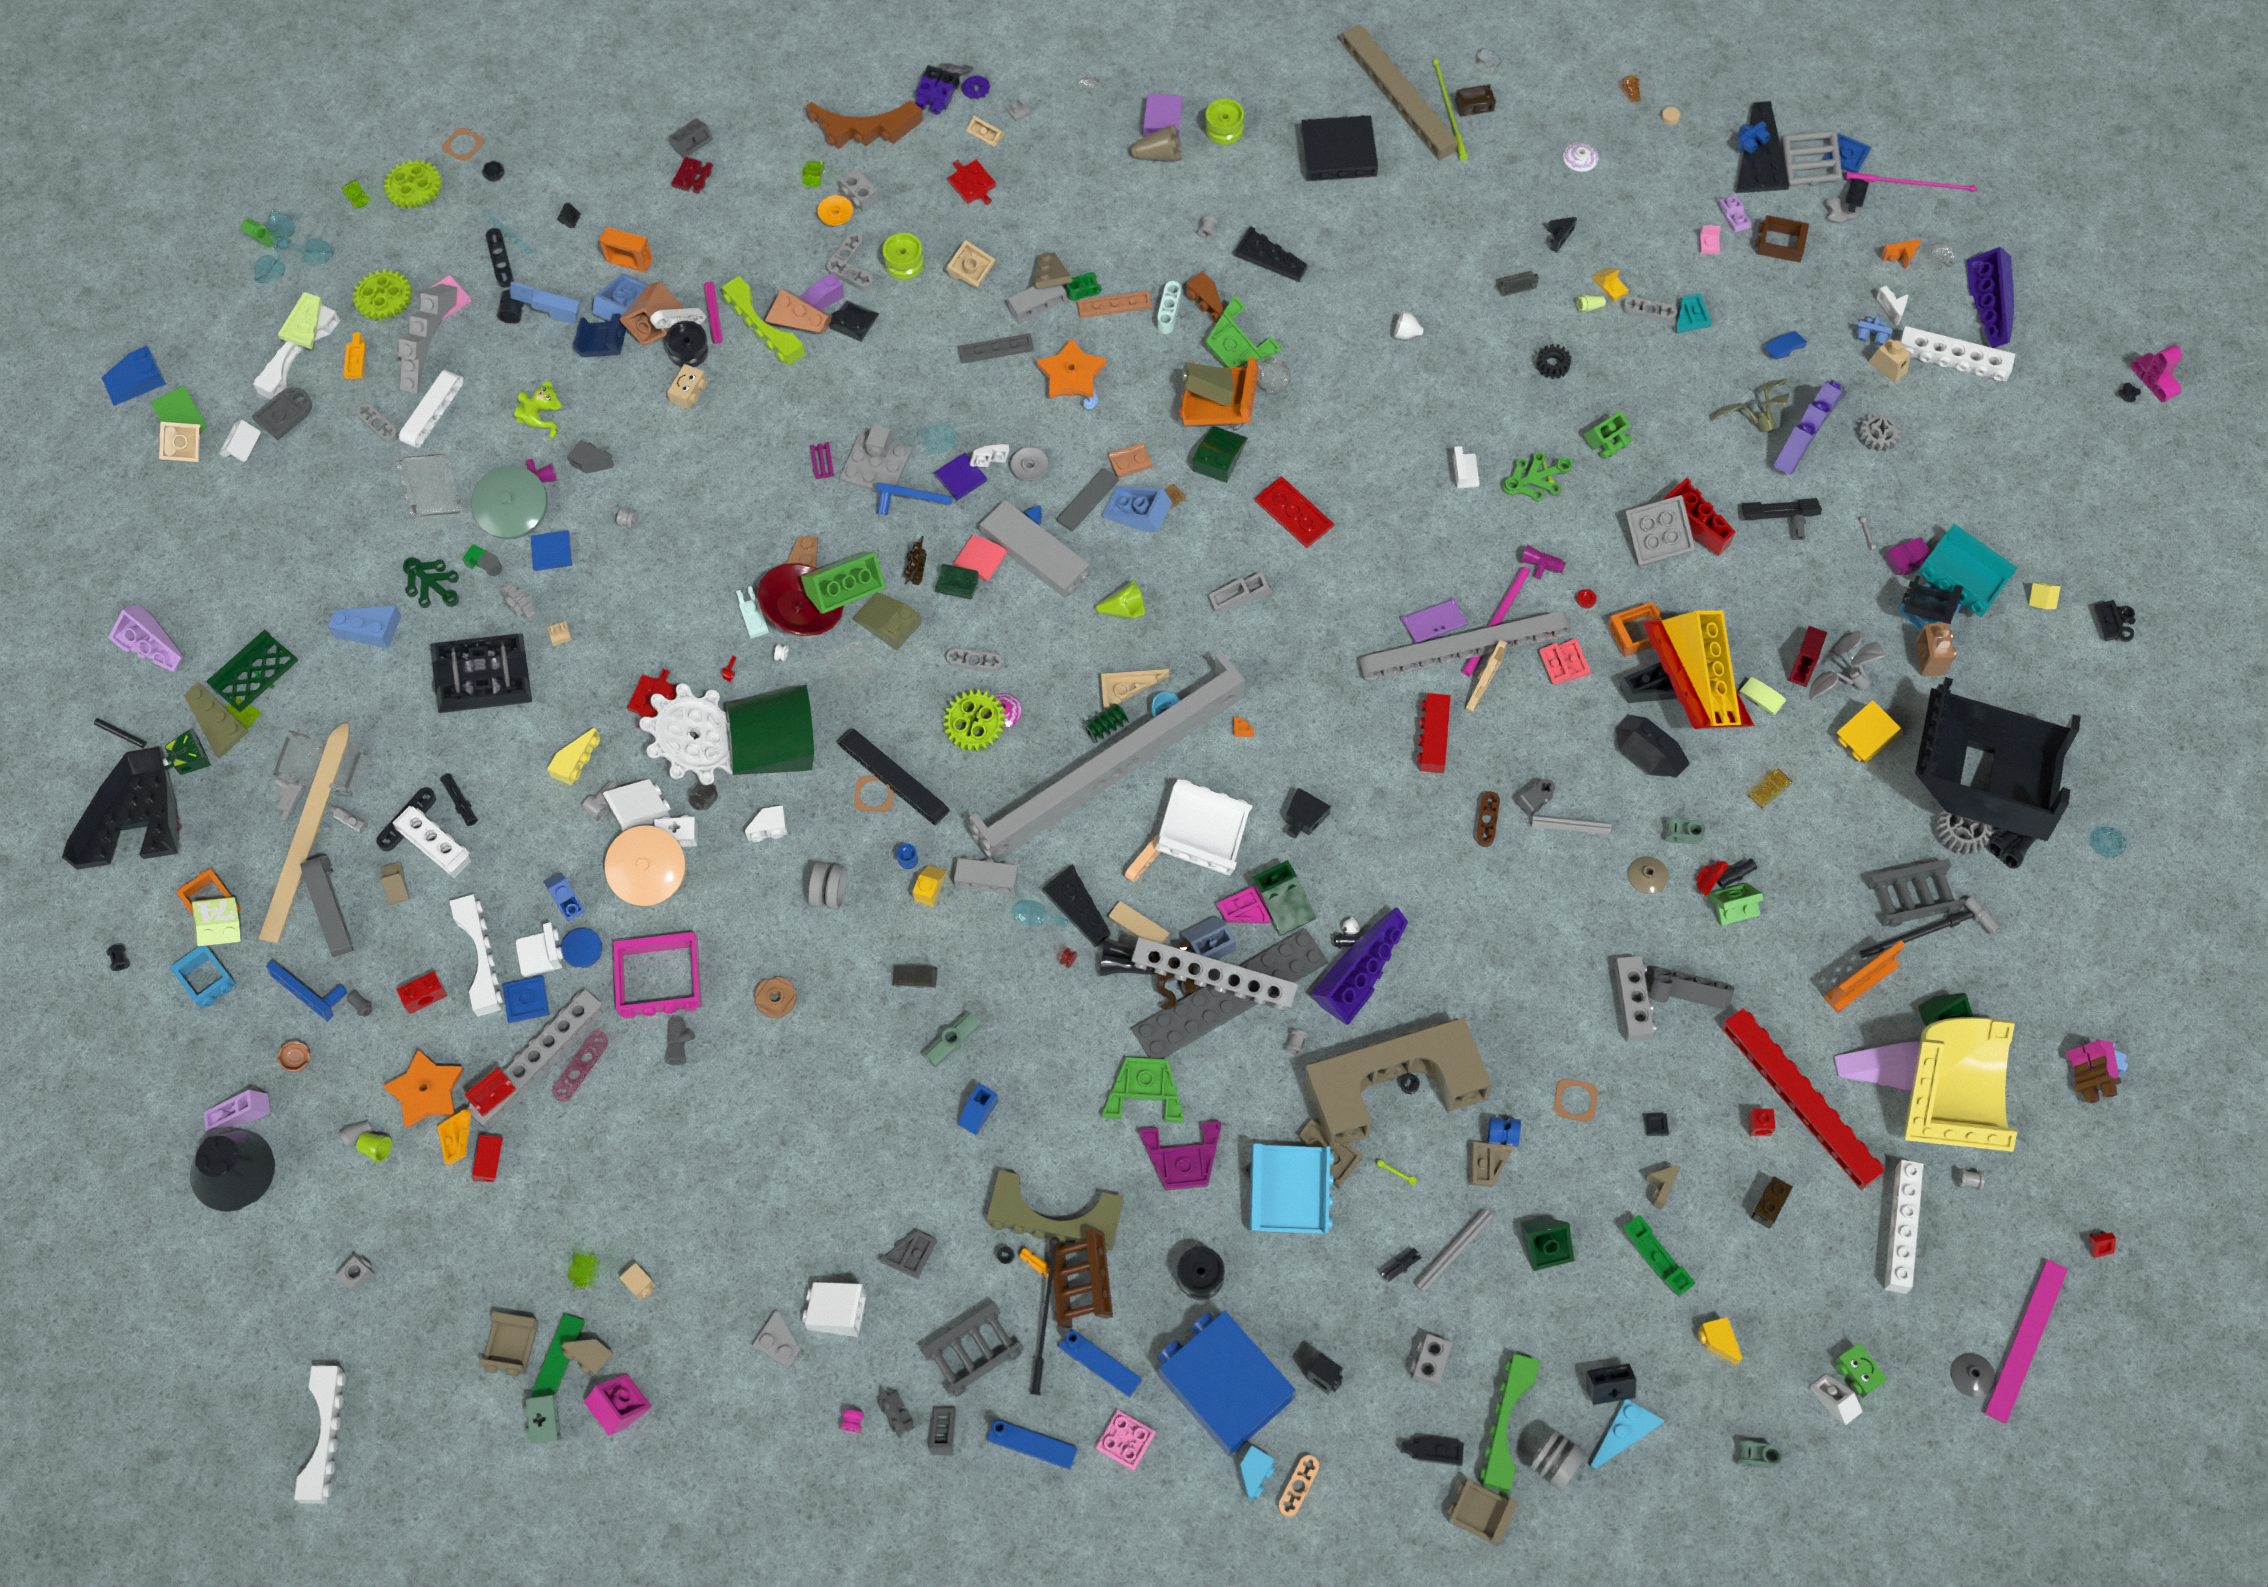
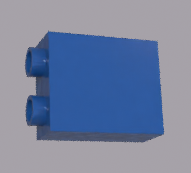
M1226 1311L1217 1318L1211 1312H1208L1191 1327V1331L1196 1336L1184 1347L1176 1340L1160 1353L1158 1359L1163 1365L1159 1367V1378L1226 1455L1230 1457L1295 1399L1296 1389Z

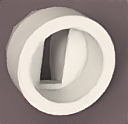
M1353 917L1343 923L1342 928L1347 929L1345 931L1347 935H1354L1360 932L1359 925Z

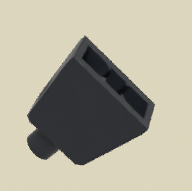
M1298 787L1286 813L1285 822L1290 824L1286 833L1292 838H1297L1301 831L1310 835L1329 816L1331 806Z

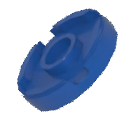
M581 928L570 932L564 938L561 948L564 959L569 965L576 968H587L598 961L602 954L603 946L598 934L593 930Z

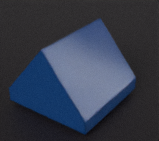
M1037 505L1025 511V515L1040 526L1042 508L1040 505Z

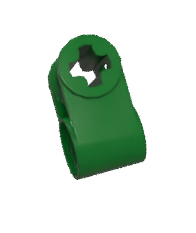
M1088 272L1084 275L1071 277L1072 282L1066 283L1067 298L1076 301L1098 295L1102 291V287L1097 283L1096 274Z

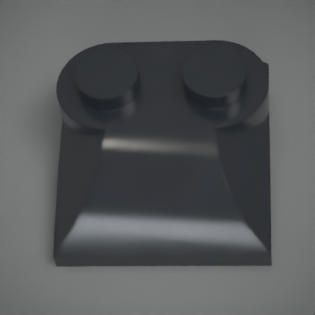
M847 300L840 310L832 314L829 328L862 342L879 313Z

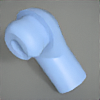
M1095 390L1093 398L1088 397L1084 399L1083 405L1086 409H1093L1099 402Z

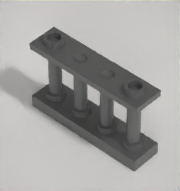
M1944 859L1871 875L1867 881L1869 890L1877 889L1880 891L1888 913L1882 921V925L1896 927L1901 925L1902 922L1947 912L1949 915L1960 912L1966 903L1965 899L1954 900L1945 876L1951 867L1950 860ZM1934 876L1938 879L1946 903L1935 905L1926 881L1927 877ZM1915 880V882H1918L1927 907L1915 908L1907 886L1908 881ZM1896 884V886H1899L1908 911L1896 913L1887 889L1890 885Z
M995 1301L921 1349L926 1361L930 1359L932 1361L935 1360L951 1387L946 1389L949 1397L953 1395L955 1397L960 1396L966 1391L965 1387L1006 1360L1010 1359L1012 1361L1022 1354L1021 1351L1024 1348L1021 1341L1014 1345L997 1320L1000 1310ZM985 1323L992 1326L1006 1348V1351L996 1357L979 1332V1327ZM967 1335L973 1337L988 1361L978 1369L961 1345V1339ZM948 1347L955 1350L969 1372V1375L960 1381L957 1380L942 1356V1351Z

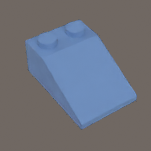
M623 273L595 294L593 314L608 321H611L613 314H620L622 316L649 284Z
M1116 486L1102 516L1103 518L1141 531L1158 532L1172 501L1163 488Z

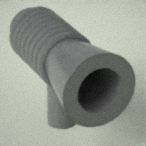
M680 1017L672 1018L669 1023V1049L666 1057V1063L669 1065L686 1064L685 1042L695 1039L693 1031L685 1033L686 1024L684 1019Z

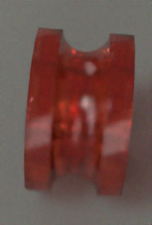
M1066 948L1059 963L1061 965L1066 964V967L1070 968L1077 957V952H1071L1070 948Z

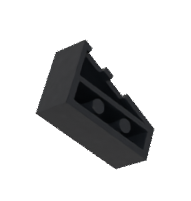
M1661 662L1624 677L1620 685L1628 703L1678 699L1669 675L1665 673Z

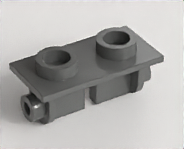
M894 1389L887 1393L883 1391L878 1399L879 1408L882 1413L886 1414L891 1430L900 1438L905 1430L909 1432L915 1428L913 1426L914 1421L908 1410L899 1412V1409L905 1405L898 1392H895Z

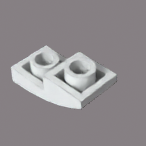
M989 445L974 450L970 466L988 467L990 462L1005 463L1009 453V445Z

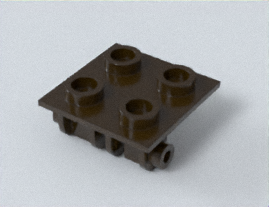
M921 536L918 542H914L912 550H908L906 556L908 566L905 567L903 572L905 585L909 581H912L914 585H920L923 580L927 557L926 550L921 549L924 536Z

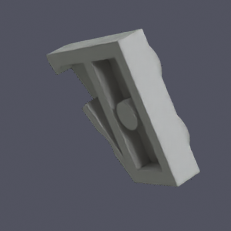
M778 1311L774 1312L752 1345L753 1348L788 1370L801 1352Z

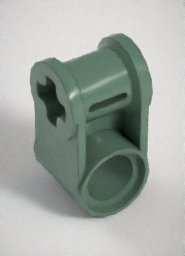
M1669 818L1666 820L1668 835L1665 836V840L1669 843L1698 844L1702 841L1706 828L1704 823L1699 820ZM1692 830L1698 831L1699 834H1697V835H1696V834H1693L1691 831H1692Z
M1748 1440L1739 1441L1741 1454L1738 1465L1773 1469L1777 1467L1783 1458L1782 1450L1776 1445ZM1767 1452L1775 1454V1462H1771L1766 1458Z

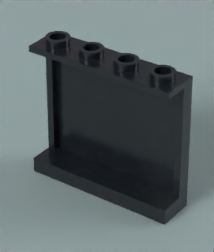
M1371 115L1301 120L1300 132L1303 138L1307 181L1377 177L1378 160Z

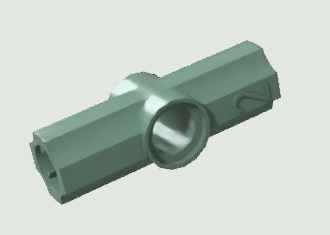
M967 1012L952 1027L945 1029L942 1036L923 1053V1056L936 1068L952 1052L957 1051L961 1044L981 1026L975 1016ZM949 1037L957 1038L955 1042H947Z

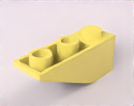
M591 729L556 753L547 768L551 778L571 786L574 781L579 779L583 765L587 764L590 760V753L593 748L599 745L600 736L597 729Z

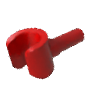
M732 656L727 668L724 667L722 669L723 679L731 682L735 676L732 667L736 656Z

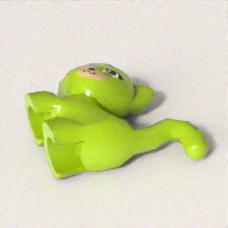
M550 381L543 382L541 386L534 389L531 398H529L526 391L520 390L518 400L521 401L520 406H516L514 416L517 417L516 422L523 423L532 428H551L549 437L551 439L555 438L558 433V426L553 421H541L539 415L540 410L557 411L562 408Z

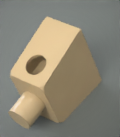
M1889 339L1877 350L1869 360V363L1896 383L1907 374L1911 355L1903 348L1901 341Z

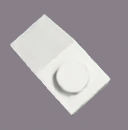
M1827 1374L1810 1386V1389L1832 1416L1845 1425L1862 1413L1855 1393Z

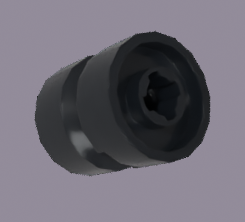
M510 289L504 290L501 293L497 313L498 319L509 324L519 323L524 302L511 299Z

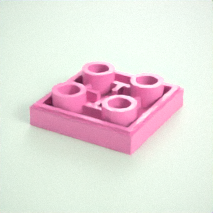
M1117 1410L1096 1446V1450L1128 1469L1135 1471L1156 1431Z

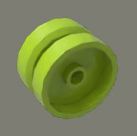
M1226 98L1213 101L1206 110V134L1208 138L1220 145H1230L1237 142L1244 133V109L1241 104L1232 99Z
M897 233L890 236L884 242L883 255L885 267L890 276L899 280H909L921 273L924 267V258L921 242L916 236L909 233Z

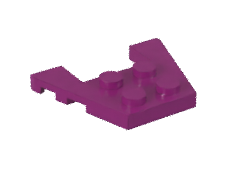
M1221 1121L1202 1123L1204 1144L1161 1149L1158 1128L1139 1130L1140 1137L1166 1191L1208 1187L1221 1130Z

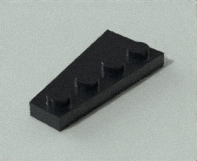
M1251 225L1235 250L1236 257L1298 282L1301 281L1308 264L1292 253L1282 250L1279 244L1269 241L1268 237L1263 233L1259 234L1256 232L1255 228Z
M1073 864L1042 888V892L1095 948L1111 935Z

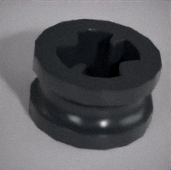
M1407 1074L1401 1080V1090L1406 1094H1415L1419 1089L1420 1081L1416 1075ZM1407 1080H1412V1083L1415 1082L1412 1089L1405 1086Z

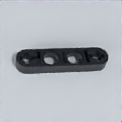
M491 228L486 232V239L495 276L499 286L508 288L511 286V282H514L504 238L501 230ZM493 235H496L498 242H494ZM498 248L503 249L499 254L494 253V250ZM501 262L506 263L502 268L497 267ZM504 273L506 274V277H507V280H506V281H503V275H502V274H504Z
M425 787L420 789L378 835L376 842L382 851L388 852L393 850L404 838L400 832L395 830L393 822L409 806L420 809L424 814L433 806L436 801V795L431 788ZM429 795L430 799H423V796ZM384 839H385V840H390V843H389V844H387V843L384 844V843H383V840H384Z

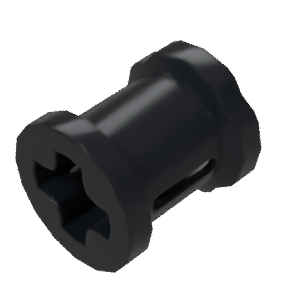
M114 945L106 951L107 955L110 956V969L112 971H121L130 965L125 957L124 952L126 948L124 945Z

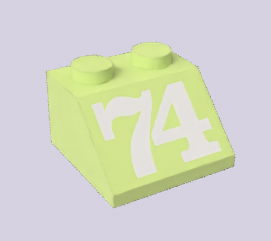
M235 897L192 901L194 934L197 946L241 941Z

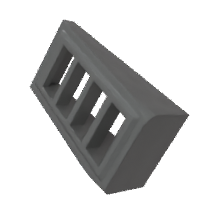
M934 1407L930 1440L931 1455L953 1456L956 1408ZM938 1416H950V1420L938 1419ZM949 1425V1428H937V1426ZM937 1434L948 1435V1437H937Z

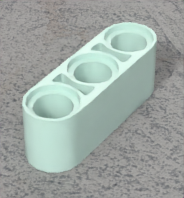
M1170 281L1165 285L1158 312V330L1163 334H1169L1173 331L1181 301V285L1176 281Z

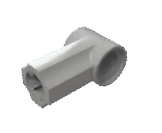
M610 781L595 796H589L584 801L582 809L597 821L602 820V816H606L609 811V805L603 793L619 787Z

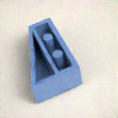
M396 605L335 610L328 628L336 638L388 649L401 619V614Z

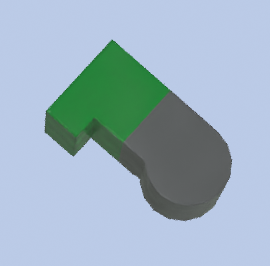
M474 544L462 558L466 567L473 570L477 566L485 570L490 576H497L502 571V565L496 555Z

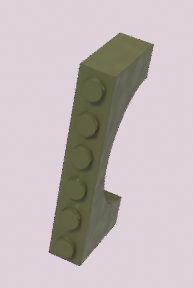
M999 1170L987 1216V1222L991 1225V1228L996 1230L1008 1228L1012 1229L1011 1232L1023 1235L1024 1232L1031 1233L1033 1237L1038 1239L1056 1236L1062 1244L1066 1241L1073 1243L1085 1241L1086 1230L1096 1229L1104 1232L1106 1252L1107 1250L1113 1251L1124 1203L1123 1196L1102 1192L1097 1205L1086 1215L1069 1221L1051 1220L1038 1215L1025 1203L1020 1193L1021 1179L1019 1174Z

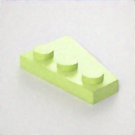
M304 292L278 333L279 338L312 349L322 305L321 298Z

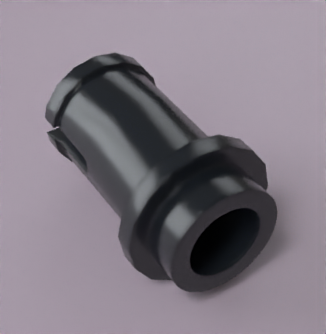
M1338 933V935H1334V946L1339 949L1351 947L1360 938V934L1342 935V933Z

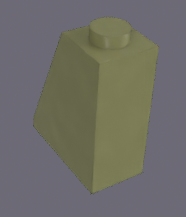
M1188 363L1187 369L1182 372V381L1185 383V389L1230 407L1234 394L1232 369Z

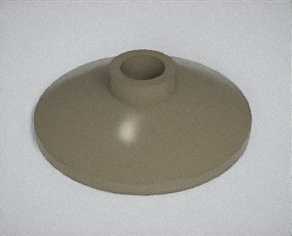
M1641 857L1630 865L1628 879L1637 891L1644 894H1655L1663 890L1667 885L1669 878L1667 868L1658 859ZM1650 870L1653 874L1648 875L1646 871Z

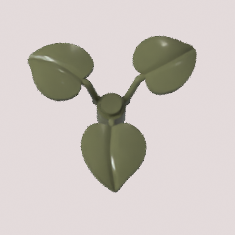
M1787 379L1769 382L1757 389V392L1764 391L1766 400L1757 405L1758 407H1766L1765 411L1758 413V418L1745 404L1736 403L1718 410L1711 420L1713 421L1717 416L1737 409H1745L1753 418L1755 424L1759 423L1762 432L1776 428L1770 405H1787L1789 394L1779 395L1769 400L1768 392L1771 388L1784 385Z

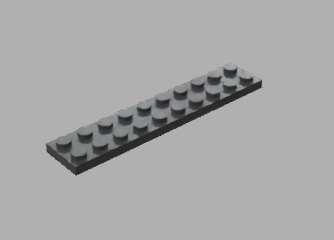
M1304 929L1240 967L1295 983L1328 964V960L1307 929ZM1232 974L1228 978V983L1234 987L1239 983V979L1236 975ZM1252 980L1248 983L1249 991L1256 992L1259 985L1256 981ZM1207 985L1177 1002L1170 1010H1164L1132 1028V1032L1149 1059H1164L1259 1003L1253 1002V997L1246 995L1245 999L1233 996V991L1226 990V993L1215 991L1213 985ZM1271 986L1268 989L1269 997L1278 993V989L1275 986Z

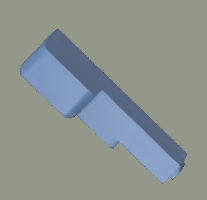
M511 282V299L529 303L534 309L548 312L552 319L575 324L580 310L579 301Z

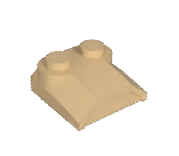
M965 240L948 264L946 270L952 278L962 279L977 288L996 260Z
M160 422L159 459L199 462L200 425Z

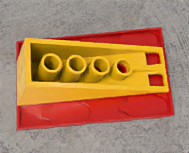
M1723 610L1693 611L1663 621L1643 622L1653 649H1656L1663 669L1669 675L1679 703L1682 702L1689 722L1695 730L1755 726L1735 687Z

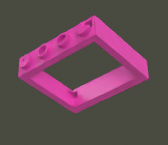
M695 932L613 942L616 1011L620 1017L630 1019L640 1014L644 1016H653L657 1012L671 1014L675 1013L676 1010L694 1011L698 1007H702L699 947ZM691 947L694 997L626 1005L623 955Z

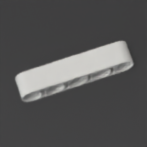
M443 370L402 428L399 435L401 442L414 448H420V444L427 438L463 385V377L448 370Z

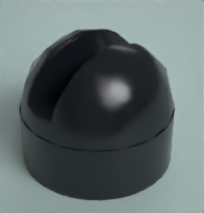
M1002 1247L997 1253V1258L1003 1264H1010L1015 1258V1253L1010 1247ZM1002 1252L1012 1255L1011 1259L1001 1256Z

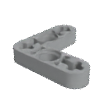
M851 233L828 261L827 270L829 274L834 273L838 279L862 291H868L874 286L873 277L869 273L850 265V262L863 246L862 236L858 233ZM843 252L850 253L848 257L840 256ZM853 272L855 276L848 278L846 274Z

